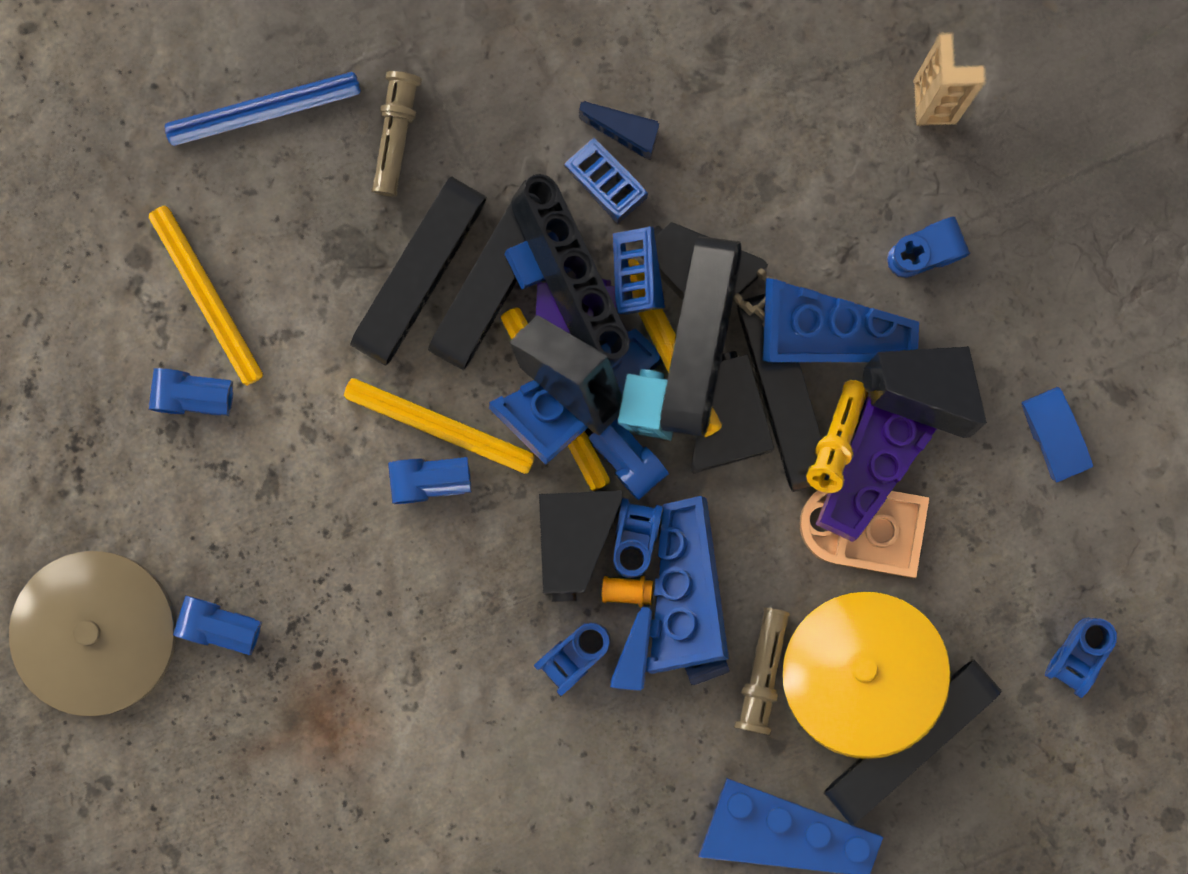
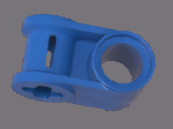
M954 216L938 221L918 232L901 238L889 251L887 263L891 272L896 276L908 278L930 269L944 267L969 256L970 251ZM904 251L907 254L914 253L916 259L913 262L910 259L903 260L901 254Z
M622 498L613 555V567L620 577L637 579L647 571L654 541L656 542L663 509L662 505H656L654 508L631 504L629 499ZM634 549L641 554L643 564L639 569L627 570L620 563V555L625 550Z
M1084 618L1078 621L1064 644L1051 659L1044 675L1049 679L1057 678L1075 690L1074 694L1077 697L1082 698L1094 684L1101 667L1115 647L1117 633L1114 626L1100 618ZM1093 625H1097L1103 633L1102 642L1095 648H1091L1085 640L1086 631ZM1066 666L1075 671L1076 673H1078L1079 675L1077 676L1069 670H1067Z
M594 622L586 623L577 628L563 642L560 641L533 666L536 670L542 669L558 687L557 693L561 697L588 673L587 670L604 656L610 646V635L601 624ZM586 630H596L603 637V646L596 653L586 652L580 645V637ZM554 661L558 663V665L566 672L568 676H565L562 673V671L554 664Z

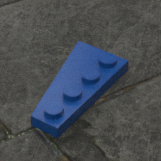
M766 278L763 361L869 362L878 352L918 350V321L821 294L807 288L787 284L780 280Z
M636 328L627 332L630 340L627 353L611 366L622 396L627 374L639 375L641 369L653 371L662 363L656 347ZM607 343L600 346L603 351L611 354ZM534 380L520 386V390L505 398L501 396L489 402V409L545 465L588 428Z
M697 496L663 504L658 556L661 558L659 579H655L654 595L657 596L655 619H651L649 636L652 637L651 657H647L646 672L650 674L729 659L707 499L703 496Z
M726 778L698 856L700 858L842 874H871L883 837Z

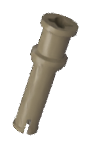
M388 71L385 78L389 81L386 102L380 108L381 117L384 118L383 132L371 192L382 196L397 197L408 124L412 123L416 117L413 105L416 88L421 86L422 78L410 73Z
M764 607L749 684L745 683V686L742 687L741 693L745 697L740 720L735 721L734 728L770 736L772 729L768 727L772 704L778 700L779 696L777 690L774 689L790 613Z

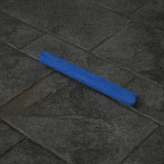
M349 72L168 122L165 124L166 137L168 142L175 146L352 97L360 93L359 81L354 72Z

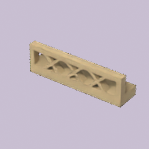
M952 33L939 34L914 78L916 125L957 124L985 84L984 66L954 67Z

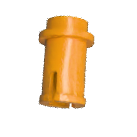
M604 576L602 602L638 604L639 608H642L644 605H652L653 581L646 580L645 576H641L640 580L608 578V576Z

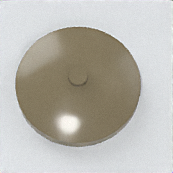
M103 551L78 552L49 563L38 571L25 585L12 611L9 625V646L19 676L29 690L41 701L68 714L79 716L107 715L135 705L151 693L160 683L169 668L174 654L176 636L173 633L176 619L171 601L165 589L145 567L118 554Z

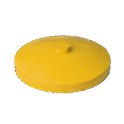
M856 592L841 595L821 604L799 624L785 652L783 686L788 704L796 720L816 742L829 750L849 757L881 758L899 753L920 741L936 724L948 698L950 687L949 659L938 631L930 620L914 606L887 594Z

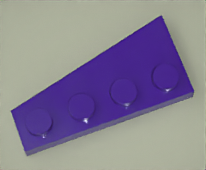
M868 394L850 443L853 449V457L850 463L844 467L842 473L844 476L843 486L838 492L828 493L815 525L849 541L857 540L886 501L889 493L906 474L917 455L931 440L932 435L937 429L872 406L870 394Z

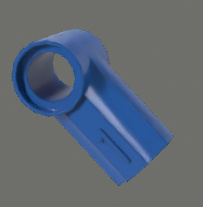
M155 368L153 370L148 410L169 414H185V411L229 416L233 402L232 380L190 376L188 372Z
M618 418L600 435L593 433L589 437L592 445L616 470L615 475L637 500H640L669 474L650 449L646 446L643 448L633 435L618 423Z
M468 457L426 462L425 459H407L388 463L392 504L417 503L428 501L429 497L472 493Z
M185 595L174 629V636L207 646L211 643L252 655L260 635L261 621L242 614L222 610L220 605Z

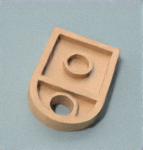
M817 490L806 501L800 516V531L805 545L816 557L835 565L913 579L917 577L929 497L891 491L858 539L853 542L828 530L819 532L811 526V513L815 509L823 507L828 493Z

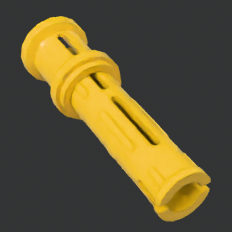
M848 380L844 383L828 434L819 440L816 446L817 459L815 465L809 468L806 478L813 488L821 492L835 493L841 490L843 486L844 476L842 473L844 467L850 463L853 457V449L850 443L858 424L865 398L868 395L863 383L860 381ZM847 412H849L845 424H843ZM826 474H829L828 480H825Z

